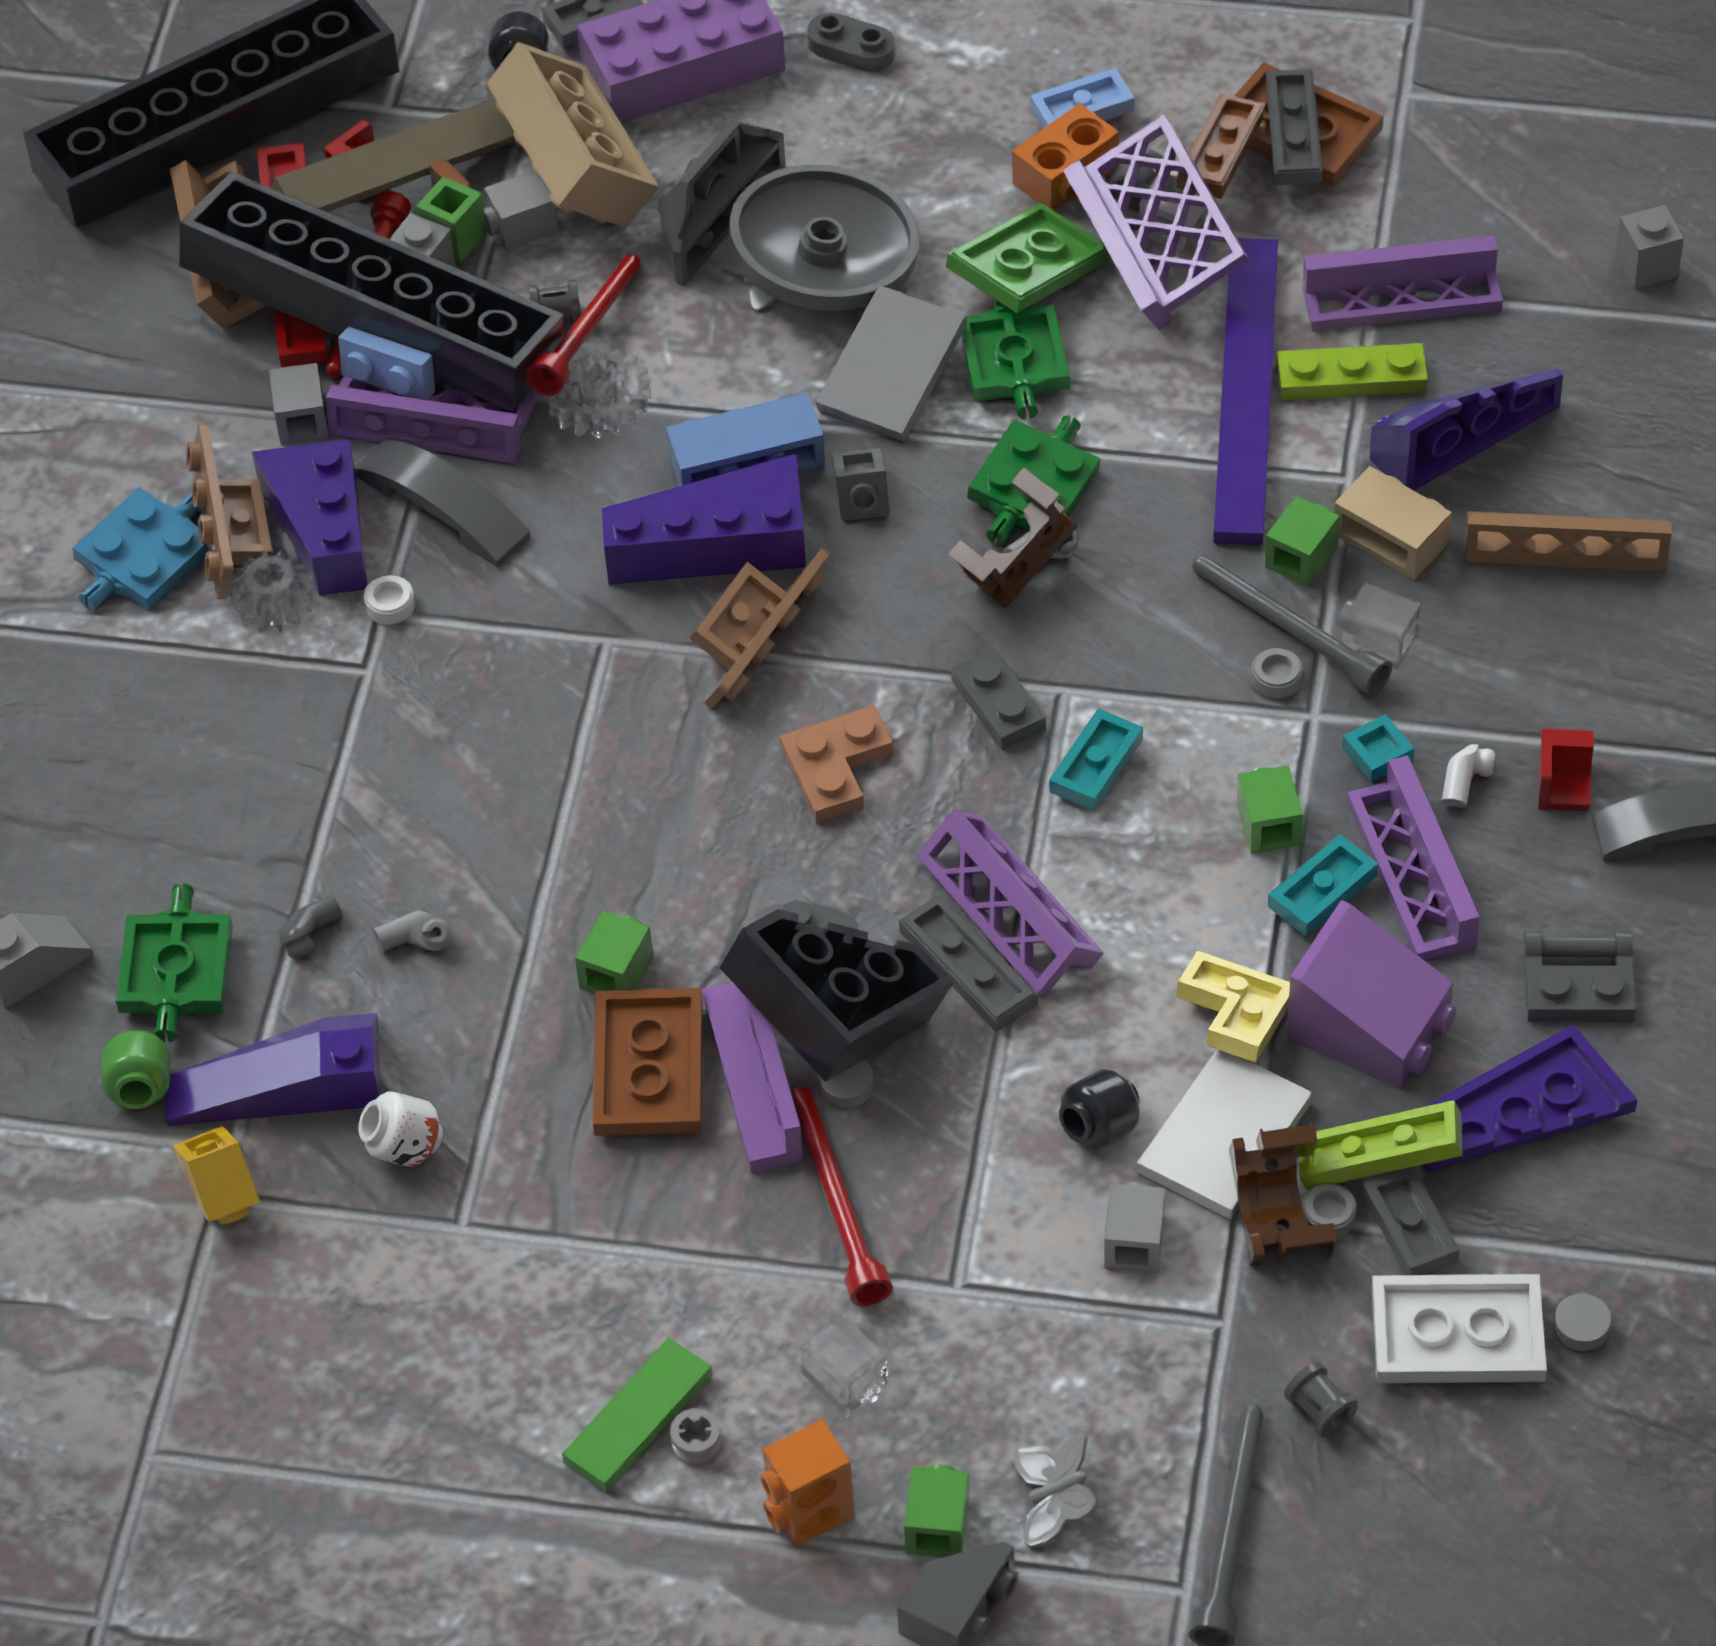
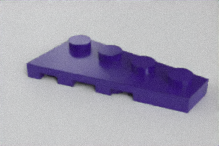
M1573 1024L1426 1105L1430 1106L1455 1100L1461 1112L1463 1156L1422 1164L1421 1166L1426 1172L1636 1112L1638 1099Z

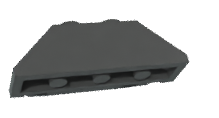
M731 120L701 155L689 162L685 173L676 184L663 192L658 203V212L661 217L662 236L677 284L685 286L728 235L731 211L743 190L760 177L786 167L783 133Z

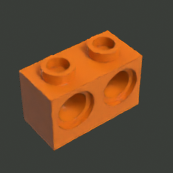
M1079 103L1012 150V183L1036 202H1041L1055 211L1067 201H1073L1078 197L1063 170L1078 160L1086 167L1119 145V131ZM1116 166L1104 173L1103 177L1111 174Z
M823 1418L763 1448L765 1472L761 1473L759 1477L763 1489L768 1496V1500L762 1503L763 1509L773 1529L777 1533L785 1530L795 1547L855 1518L851 1461Z

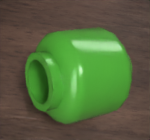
M127 1031L117 1034L110 1039L101 1053V1087L106 1097L114 1104L127 1109L146 1108L162 1100L170 1087V1053L165 1043L156 1035L145 1031Z

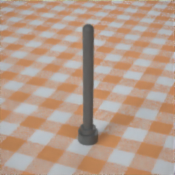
M1199 555L1194 558L1192 568L1195 573L1345 668L1346 675L1351 678V685L1368 696H1373L1387 683L1392 672L1391 661L1375 651L1368 653L1364 650L1354 651L1209 557Z
M1247 1404L1241 1411L1207 1599L1200 1603V1607L1196 1608L1192 1613L1189 1638L1199 1646H1233L1238 1619L1234 1614L1233 1606L1229 1603L1263 1420V1411L1257 1404Z

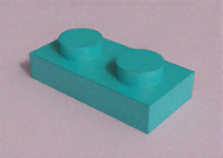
M1098 708L1049 779V792L1095 812L1143 741V727Z
M1339 834L1268 894V907L1303 935L1308 936L1331 916L1341 900L1347 902L1378 875V862Z

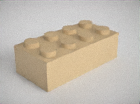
M518 42L486 83L497 101L495 103L496 108L509 121L514 130L513 136L515 140L526 150L532 160V169L543 179L550 191L549 197L559 209L567 213L575 211L588 215L601 224L609 222L627 228L657 191L659 185L587 67Z

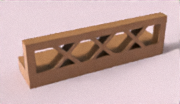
M186 160L171 168L180 222L231 171L244 176L243 168L236 161H233L205 178ZM190 271L196 304L222 329L266 306V304L248 296L235 303L237 291Z
M1467 511L1465 562L1666 572L1672 522L1665 520Z

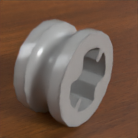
M692 1408L684 1410L675 1417L671 1423L670 1436L673 1452L680 1461L688 1465L699 1466L707 1464L717 1457L721 1451L722 1438L719 1421L713 1413L705 1409ZM703 1430L705 1431L706 1441L702 1442L694 1439L687 1443V1432L690 1431L692 1434L698 1435Z

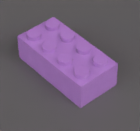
M655 0L577 25L581 63L591 73L620 123L786 70L783 30L766 0Z

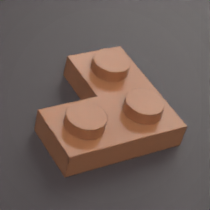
M875 705L779 736L780 749L816 824L864 808L863 794L851 768L893 755V741Z

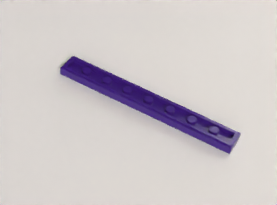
M1238 238L1250 260L1230 272L1228 276L1213 543L1263 545L1278 239Z

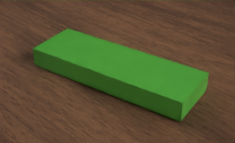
M668 1337L562 1453L563 1463L607 1493L713 1376L712 1366Z

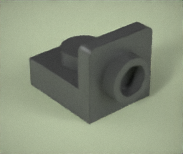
M881 447L832 453L841 519L843 521L889 515L886 471Z

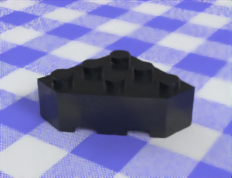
M780 909L742 928L719 967L825 1082L929 1022L954 983L919 945L897 940L894 946L868 940V932L831 922H828L825 928L799 922L798 914Z

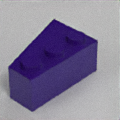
M350 439L253 451L254 466L257 479L260 480L262 495L265 500H268L275 512L277 522L282 531H285L294 546L295 554L319 596L365 590L368 586L357 478Z

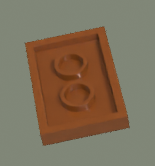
M1263 62L1234 96L1265 104L1264 119L1249 148L1272 158L1265 79L1266 71H1281V69ZM1314 85L1323 171L1322 181L1335 186L1381 132L1384 116Z
M702 988L596 991L593 1084L594 1136L702 1133Z

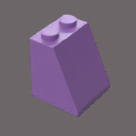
M1341 900L1290 976L1287 1037L1401 1090L1412 1072L1419 1075L1424 1069L1432 1050L1430 1044L1436 1034L1444 1036L1454 1020L1456 1007L1451 1005L1453 982L1353 905Z

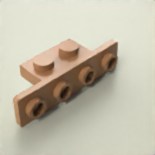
M198 424L195 442H188L186 465L188 472H195L196 478L193 480L192 499L194 508H201L202 515L199 517L198 532L200 544L208 545L209 552H206L205 556L207 582L214 581L217 600H227L233 575V565H270L272 546L260 480L255 478H218L209 425Z
M821 548L805 566L787 592L747 562L689 638L729 669L704 704L713 709L723 696L730 702L737 696L749 680V677L743 673V670L749 662L756 667L762 662L775 645V642L768 638L775 627L783 632L801 608L794 603L800 593L809 597L826 576V573L819 568L829 556V553Z

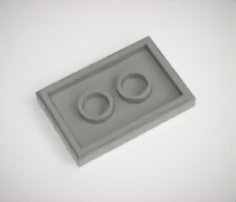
M879 285L816 400L818 411L904 442L967 326L966 316Z

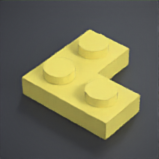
M1197 951L1178 981L1176 997L1219 1012L1208 1029L1207 1046L1256 1063L1289 1009L1290 982Z

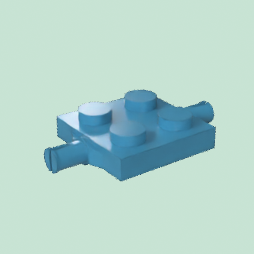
M138 487L72 548L74 560L93 572L97 579L79 595L81 603L86 608L89 607V610L94 611L111 593H115L132 599L148 611L205 558L206 552H209L208 545L200 544L198 527L190 521L201 510V508H194L192 491L176 507H172L162 503Z

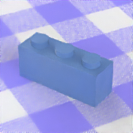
M807 392L790 397H781L774 401L745 408L732 409L728 412L700 419L687 420L666 427L669 460L678 486L796 454L798 473L825 467L824 437Z

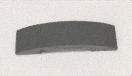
M385 439L355 466L356 477L387 497L392 496L397 491L459 531L463 546L497 568L531 538L530 531L482 485L452 464L422 448L402 441Z
M1716 781L1685 784L1652 791L1623 800L1594 813L1592 821L1603 861L1655 855L1656 843L1715 836Z

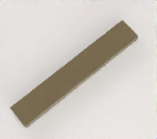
M492 98L275 177L271 187L320 210L330 212L430 175L429 165L441 158L454 166L517 141L513 136L514 130L507 118L496 108V99Z

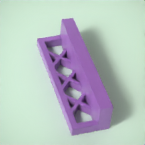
M1495 236L1304 256L1302 289L1311 330L1319 331L1501 311L1503 299L1496 275L1498 248ZM1486 283L1488 295L1471 297L1460 290L1465 285ZM1430 289L1441 296L1436 301L1423 302L1413 295L1418 290ZM1382 294L1393 300L1388 306L1375 307L1366 302L1370 296ZM1337 300L1346 306L1338 312L1320 313L1318 301Z
M1408 755L1388 760L1387 782L1348 792L1347 803L1371 858L1378 862V874L1409 946L1424 961L1477 947L1480 916ZM1390 799L1395 811L1389 822L1368 815L1365 805ZM1390 838L1411 847L1412 853L1406 863L1385 854L1383 849ZM1407 878L1428 886L1430 893L1424 903L1403 895L1401 888ZM1434 903L1436 904L1438 909L1432 907ZM1426 918L1445 926L1449 936L1424 943L1419 928Z
M953 809L916 855L1037 994L1046 996L1071 965L1092 969L1104 954L983 816ZM952 838L960 845V868H947L937 857ZM985 874L990 879V902L977 903L972 897L973 875ZM1003 895L1008 901H1003ZM1015 908L1021 915L1020 937L1008 938L1003 932V909ZM984 910H990V914L988 915ZM1046 943L1057 956L1040 975L1033 967V944Z
M733 982L702 989L704 1007L750 1172L754 1173L802 1162L803 1151L800 1123L771 1023Z

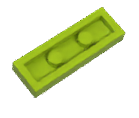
M1423 343L1277 351V370L1281 401L1427 392L1428 378Z
M1455 1100L1316 1131L1318 1142L1313 1155L1299 1158V1178L1305 1189L1310 1190L1319 1184H1337L1463 1156L1461 1112Z

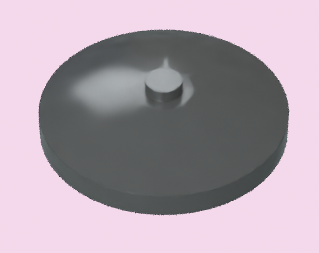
M799 165L768 173L755 180L743 190L731 211L728 244L732 258L742 274L768 295L803 308L842 311L868 306L879 285L897 291L906 283L916 265L919 248V229L915 216L905 201L880 181L863 173L837 166Z

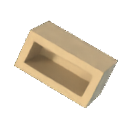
M1371 466L1335 501L1334 513L1340 515L1339 538L1413 581L1449 544L1451 511L1445 509L1436 500L1426 498L1406 487L1397 478L1385 475Z

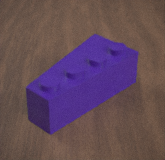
M796 454L601 508L608 585L737 574L747 562L759 571L805 568L806 566Z

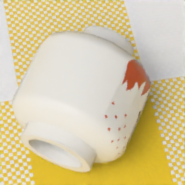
M388 1091L378 1096L376 1100L369 1102L364 1108L359 1121V1136L364 1141V1146L371 1157L410 1168L422 1164L430 1154L436 1152L443 1135L437 1111L432 1103L393 1091Z

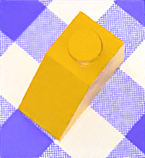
M223 1126L172 1145L200 1211L209 1222L217 1219L219 1224L237 1221L250 1213L248 1207L260 1203L240 1145Z

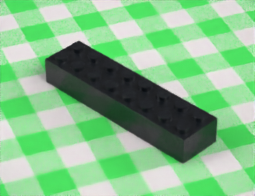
M366 0L300 1L23 132L32 172L72 224L78 227L172 182L170 169L185 160L197 170L399 73L394 32Z
M232 171L180 222L179 267L337 336H340L349 326L432 354L434 378L511 412L532 390L526 379V372L538 355L553 352L562 339L564 314Z

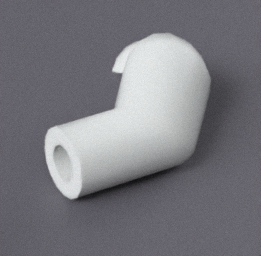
M1470 744L1452 756L1447 766L1441 802L1452 807H1466L1471 779L1474 777V774L1488 777L1493 773L1495 752L1488 748L1480 749L1479 744Z

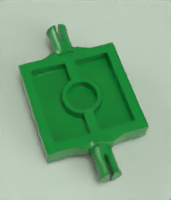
M993 298L995 309L979 315L966 316L967 326L960 337L974 402L1014 397L1018 417L1026 420L1027 406L1029 419H1032L1038 413L1034 394L1070 389V374L1054 304L1027 307L1019 313H1015Z
M1063 416L1060 424L1051 435L1013 419L968 486L967 499L989 508L997 516V519L986 533V537L990 542L994 543L997 538L996 545L1002 546L1015 526L1030 528L1028 522L1023 517V510L1028 504L1011 482L1023 468L1027 469L1060 495L1056 501L1066 508L1063 513L1068 517L1070 516L1098 473L1101 458L1070 444L1081 428V424L1076 418H1073L1070 423L1071 416Z
M180 883L172 887V900L169 911H163L154 915L126 916L116 994L118 1012L157 1014L154 1035L163 1042L166 1041V1033L169 1042L177 1039L178 1015L224 1012L233 932L231 915H204L192 911L194 888L186 883H183V891L181 890Z

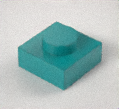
M1386 714L1343 735L1342 749L1371 783L1387 775L1388 760L1408 755L1410 761H1414L1415 748Z

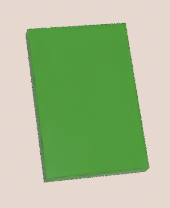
M1040 202L949 252L945 267L1015 313H1019L1109 262L1110 254L1101 240Z

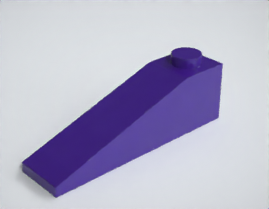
M1558 369L1412 404L1394 415H1386L1376 425L1371 427L1369 460L1383 474L1397 478L1403 485L1415 491L1559 408L1563 374Z
M377 1013L322 1018L170 1074V1087L167 1091L168 1126L365 1108L369 1102L376 1100L381 1095Z

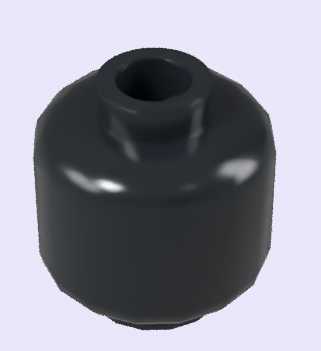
M515 11L506 13L497 19L491 28L487 53L491 66L495 70L499 68L518 42L547 52L549 35L546 26L538 17L527 12Z
M1108 1069L1096 1071L1069 1085L1062 1094L1061 1107L1059 1109V1119L1062 1128L1069 1138L1075 1142L1095 1149L1103 1147L1128 1134L1135 1128L1139 1121L1140 1113L1139 1094L1136 1087L1117 1072Z

